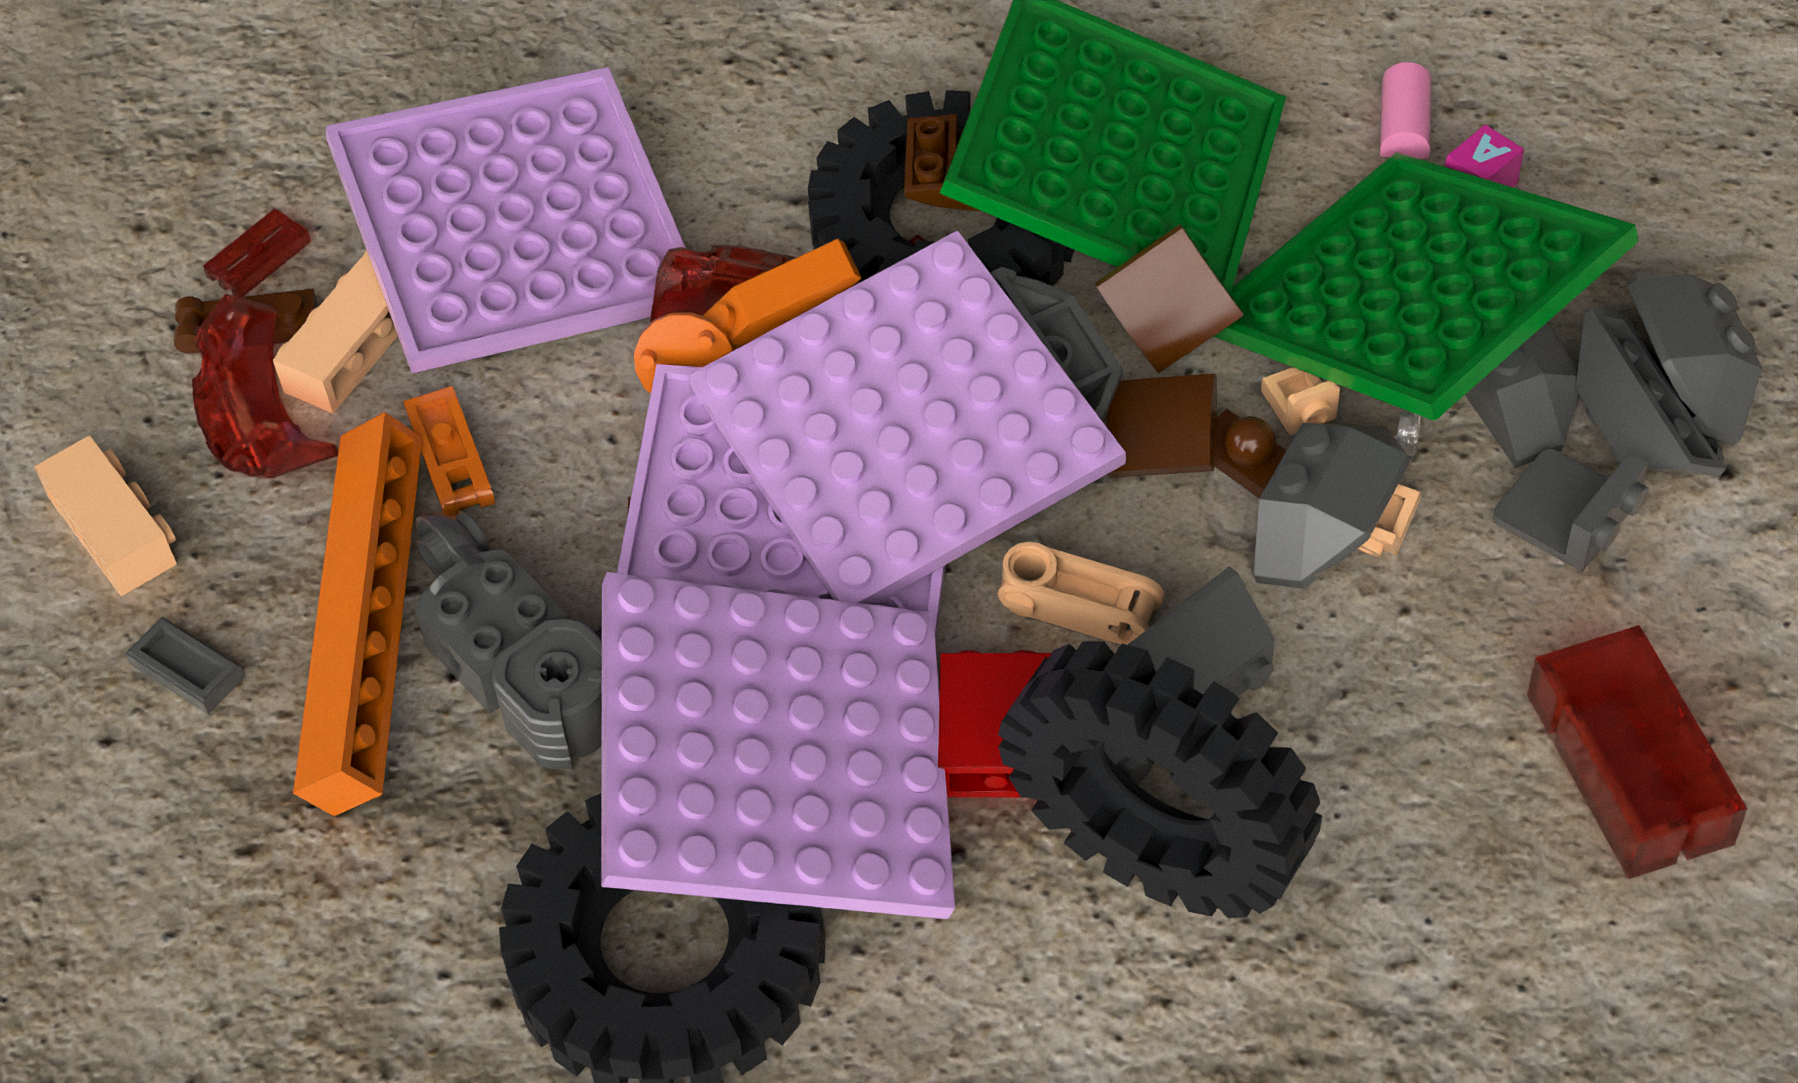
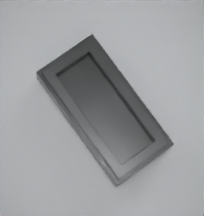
M163 616L125 653L130 665L206 714H209L245 678V674L239 664Z

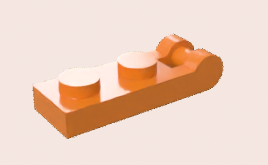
M453 386L403 401L412 430L423 437L421 455L442 514L454 517L460 513L459 510L477 504L480 509L495 505L488 477ZM470 479L471 485L452 490V483Z

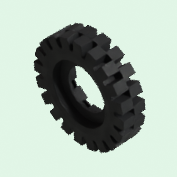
M946 90L943 109L934 110L929 91L905 95L907 115L904 116L898 112L890 100L868 108L869 126L853 117L837 130L838 144L827 141L816 157L818 170H811L808 184V208L812 245L814 249H817L836 239L843 241L861 275V279L855 285L937 242L916 240V245L912 244L896 231L890 219L891 204L898 192L905 186L907 119L957 114L959 128H964L971 111L970 91ZM999 218L996 219L993 227L968 239V245L989 273L1000 267H1005L1015 271L1017 276L1038 280L1053 287L1064 275V261L1071 262L1075 251Z
M1083 641L1077 650L1070 644L1054 650L1049 658L1045 657L1001 721L998 736L1003 738L998 746L1002 763L1014 768L1009 776L1010 781L1020 797L1038 800L1031 811L1049 830L1069 828L1071 832L1064 841V844L1085 861L1100 853L1107 858L1103 870L1104 874L1126 887L1129 886L1134 876L1137 875L1142 878L1145 896L1166 905L1172 906L1179 895L1188 912L1212 917L1217 908H1219L1227 918L1248 917L1252 909L1260 914L1273 907L1277 899H1281L1315 843L1322 821V815L1315 812L1321 803L1315 784L1300 780L1306 767L1292 748L1270 747L1279 732L1257 712L1237 719L1231 712L1239 701V697L1215 681L1212 682L1204 694L1193 689L1195 670L1168 657L1156 673L1148 650L1126 644H1121L1115 654L1105 641ZM1104 743H1112L1114 752L1147 765L1153 760L1171 771L1169 778L1197 803L1205 800L1214 811V814L1209 819L1198 817L1176 809L1144 791L1123 774L1104 752Z
M602 793L585 800L589 820L581 824L566 811L545 828L550 845L549 850L531 844L516 866L522 885L508 883L501 907L506 926L499 927L500 948L506 974L517 1008L521 1010L525 1025L539 1046L543 1047L549 1043L554 1061L575 1076H578L585 1067L590 1068L594 1083H628L629 1078L639 1079L640 1083H674V1078L687 1076L690 1077L691 1083H723L720 1072L721 1066L733 1062L739 1072L744 1075L767 1060L764 1041L770 1037L783 1046L801 1024L798 1005L803 1004L811 1007L820 985L821 979L818 963H825V931L821 907L713 897L724 911L729 933L725 952L712 972L698 983L675 992L651 993L632 988L613 975L604 962L601 953V932L608 914L623 897L634 891L631 889L601 887Z

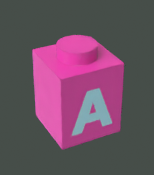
M1485 124L1447 155L1445 167L1514 187L1519 181L1524 148Z

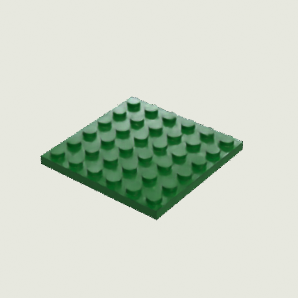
M1012 0L939 194L1115 267H1119L1181 224L1206 257L1214 273L1231 294L1286 96L1059 0Z
M1396 152L1233 286L1231 296L1240 306L1244 316L1213 337L1436 421L1638 243L1636 224Z

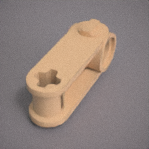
M1035 542L1019 543L1010 548L1005 554L1002 583L997 593L1003 606L1019 616L1037 619L1120 645H1128L1150 628L1148 623L1152 613L1161 607L1165 598L1162 587L1146 576L1052 549ZM1136 591L1140 592L1138 597H1136ZM1128 624L1130 625L1131 630L1126 629Z

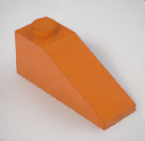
M836 239L734 286L703 317L713 320L728 334L736 350L848 290L861 279V275L845 243Z

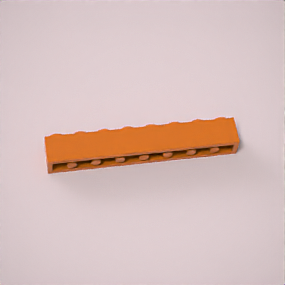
M386 412L340 436L293 794L333 816L381 796L383 793L423 438Z

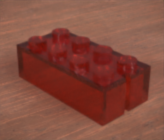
M1640 625L1535 657L1527 696L1548 734L1556 733L1554 745L1628 879L1677 864L1681 851L1685 858L1690 860L1735 845L1748 808Z

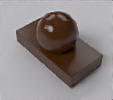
M1226 409L1217 417L1218 426L1214 427V467L1260 498L1287 450L1277 444L1274 430L1267 421L1255 416L1240 418Z

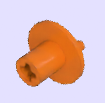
M692 312L670 313L653 320L641 333L634 351L635 372L644 389L651 394L656 364L704 367L734 351L735 348L728 334L713 320Z

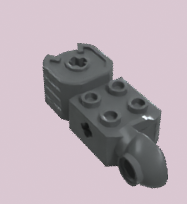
M461 511L454 517L442 513H428L418 516L416 518V527L421 538L416 541V545L425 563L437 576L430 588L423 592L415 608L425 646L489 714L500 708L507 732L540 766L550 769H573L570 754L579 752L580 757H583L602 746V640L583 621L570 619V616L504 549L489 551V543L484 533L466 512Z

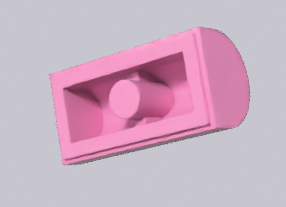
M1403 62L1395 64L1386 70L1382 80L1380 157H1391L1397 152L1417 159H1429L1431 75L1425 67L1417 63Z

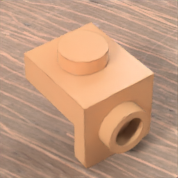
M1294 367L1262 378L1261 392L1290 436L1297 433L1303 422L1328 423L1331 420L1337 419L1340 393L1338 384L1331 381L1322 382L1320 377Z
M1398 484L1369 540L1358 547L1357 550L1376 557H1380L1383 550L1398 555L1422 497L1421 493Z

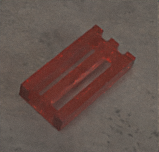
M274 208L205 263L203 269L208 279L211 281L217 279L219 286L226 291L230 288L234 297H244L311 243L310 235L307 229Z

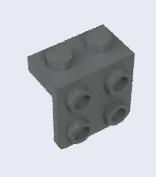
M1545 449L1541 451L1495 507L1493 521L1498 526L1583 572L1600 550L1606 551L1610 547L1625 518L1628 515L1634 516L1642 506L1649 490L1648 487L1643 485L1648 462L1629 452L1611 476L1607 478L1554 449Z

